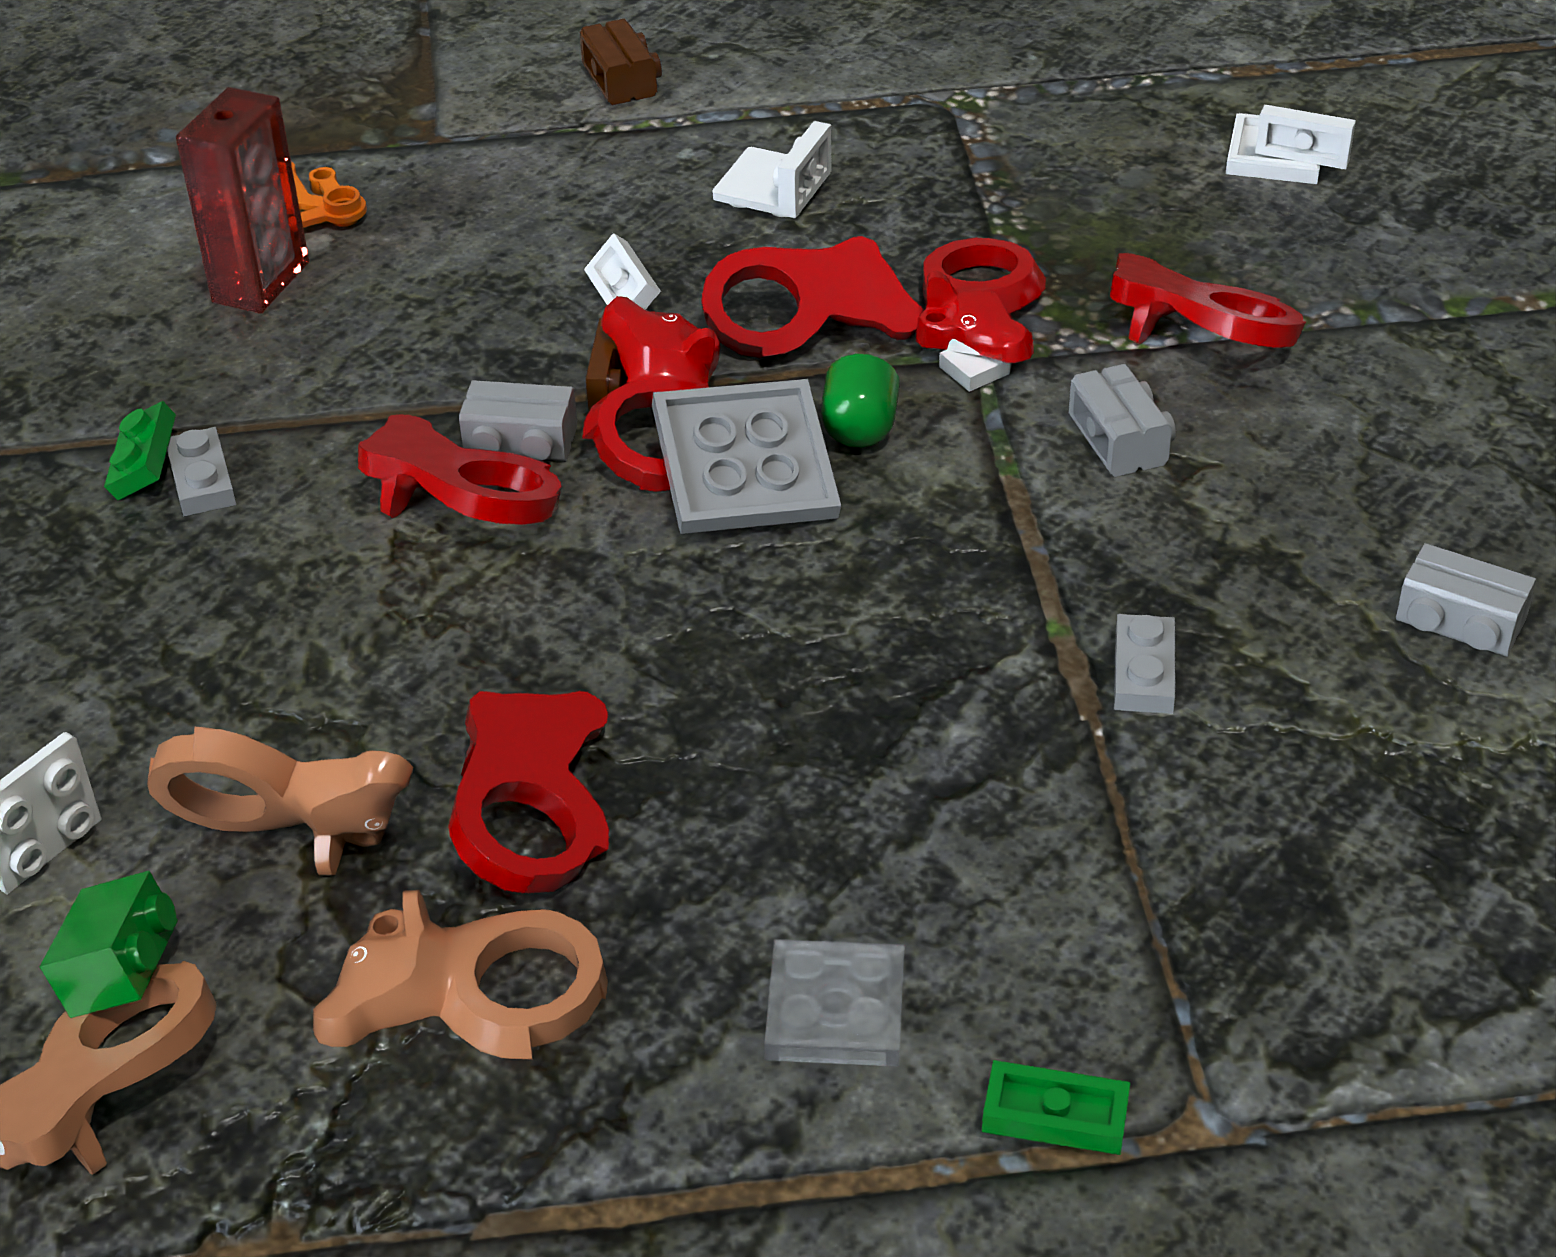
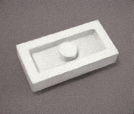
M1264 104L1260 113L1255 153L1346 169L1350 160L1356 120Z
M614 233L584 269L607 305L617 296L628 297L646 310L661 292L629 243Z

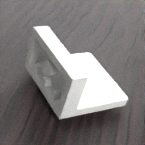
M813 121L802 137H797L793 148L788 154L748 147L713 189V200L729 203L737 208L747 207L769 212L777 217L796 218L831 173V124Z
M63 732L0 780V890L7 895L30 876L36 874L44 865L73 842L83 837L102 820L77 739L67 732Z

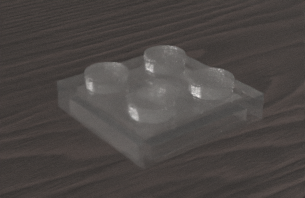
M774 939L764 1042L765 1060L899 1067L904 945Z

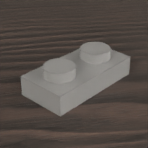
M216 427L203 430H188L180 435L170 436L167 451L183 517L236 505Z
M1117 614L1114 710L1173 714L1175 702V617Z

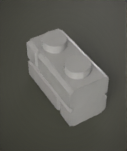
M1126 364L1104 368L1101 373L1094 370L1074 376L1070 387L1069 414L1113 477L1134 473L1138 467H1141L1142 470H1147L1166 464L1169 460L1170 444L1175 440L1176 436L1175 423L1168 411L1161 412L1153 401L1151 388L1146 381L1139 382Z
M472 380L459 413L463 448L514 453L539 461H567L571 442H573L577 430L574 388Z
M1424 543L1415 563H1413L1405 577L1396 620L1410 624L1422 631H1431L1467 643L1479 650H1488L1508 657L1526 621L1536 578Z

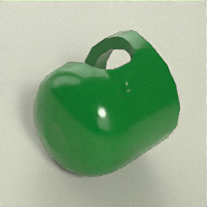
M869 354L843 356L831 364L826 372L821 402V421L829 436L840 444L854 448L876 445L885 439L894 425L899 396L900 380L894 367L885 360Z

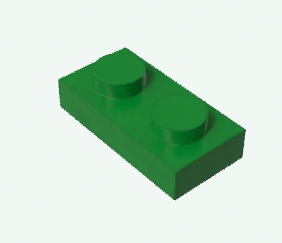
M164 401L146 410L136 409L129 413L120 423V433L115 450L110 457L111 464L104 485L117 500L158 481L160 478L176 414Z
M993 1060L983 1111L982 1132L1121 1155L1130 1082Z

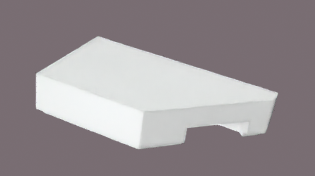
M951 350L942 351L939 355V367L969 392L1009 375L1012 364L981 355L959 353Z

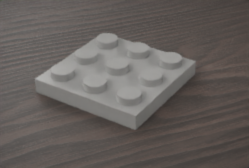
M808 379L653 392L652 409L680 534L839 518L841 502Z

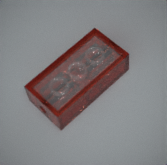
M227 87L176 135V141L212 303L262 314L309 263L280 99L276 96Z

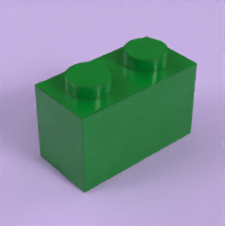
M150 870L80 890L39 966L70 1018L142 999L178 922L175 906L171 898L166 893L161 892Z

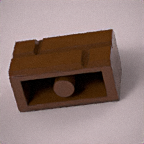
M625 18L606 22L604 27L601 24L582 27L580 31L582 63L611 105L630 102L632 97L640 100L655 96L657 92V78L662 76L661 63L656 52L649 53L647 42L642 32L636 33Z

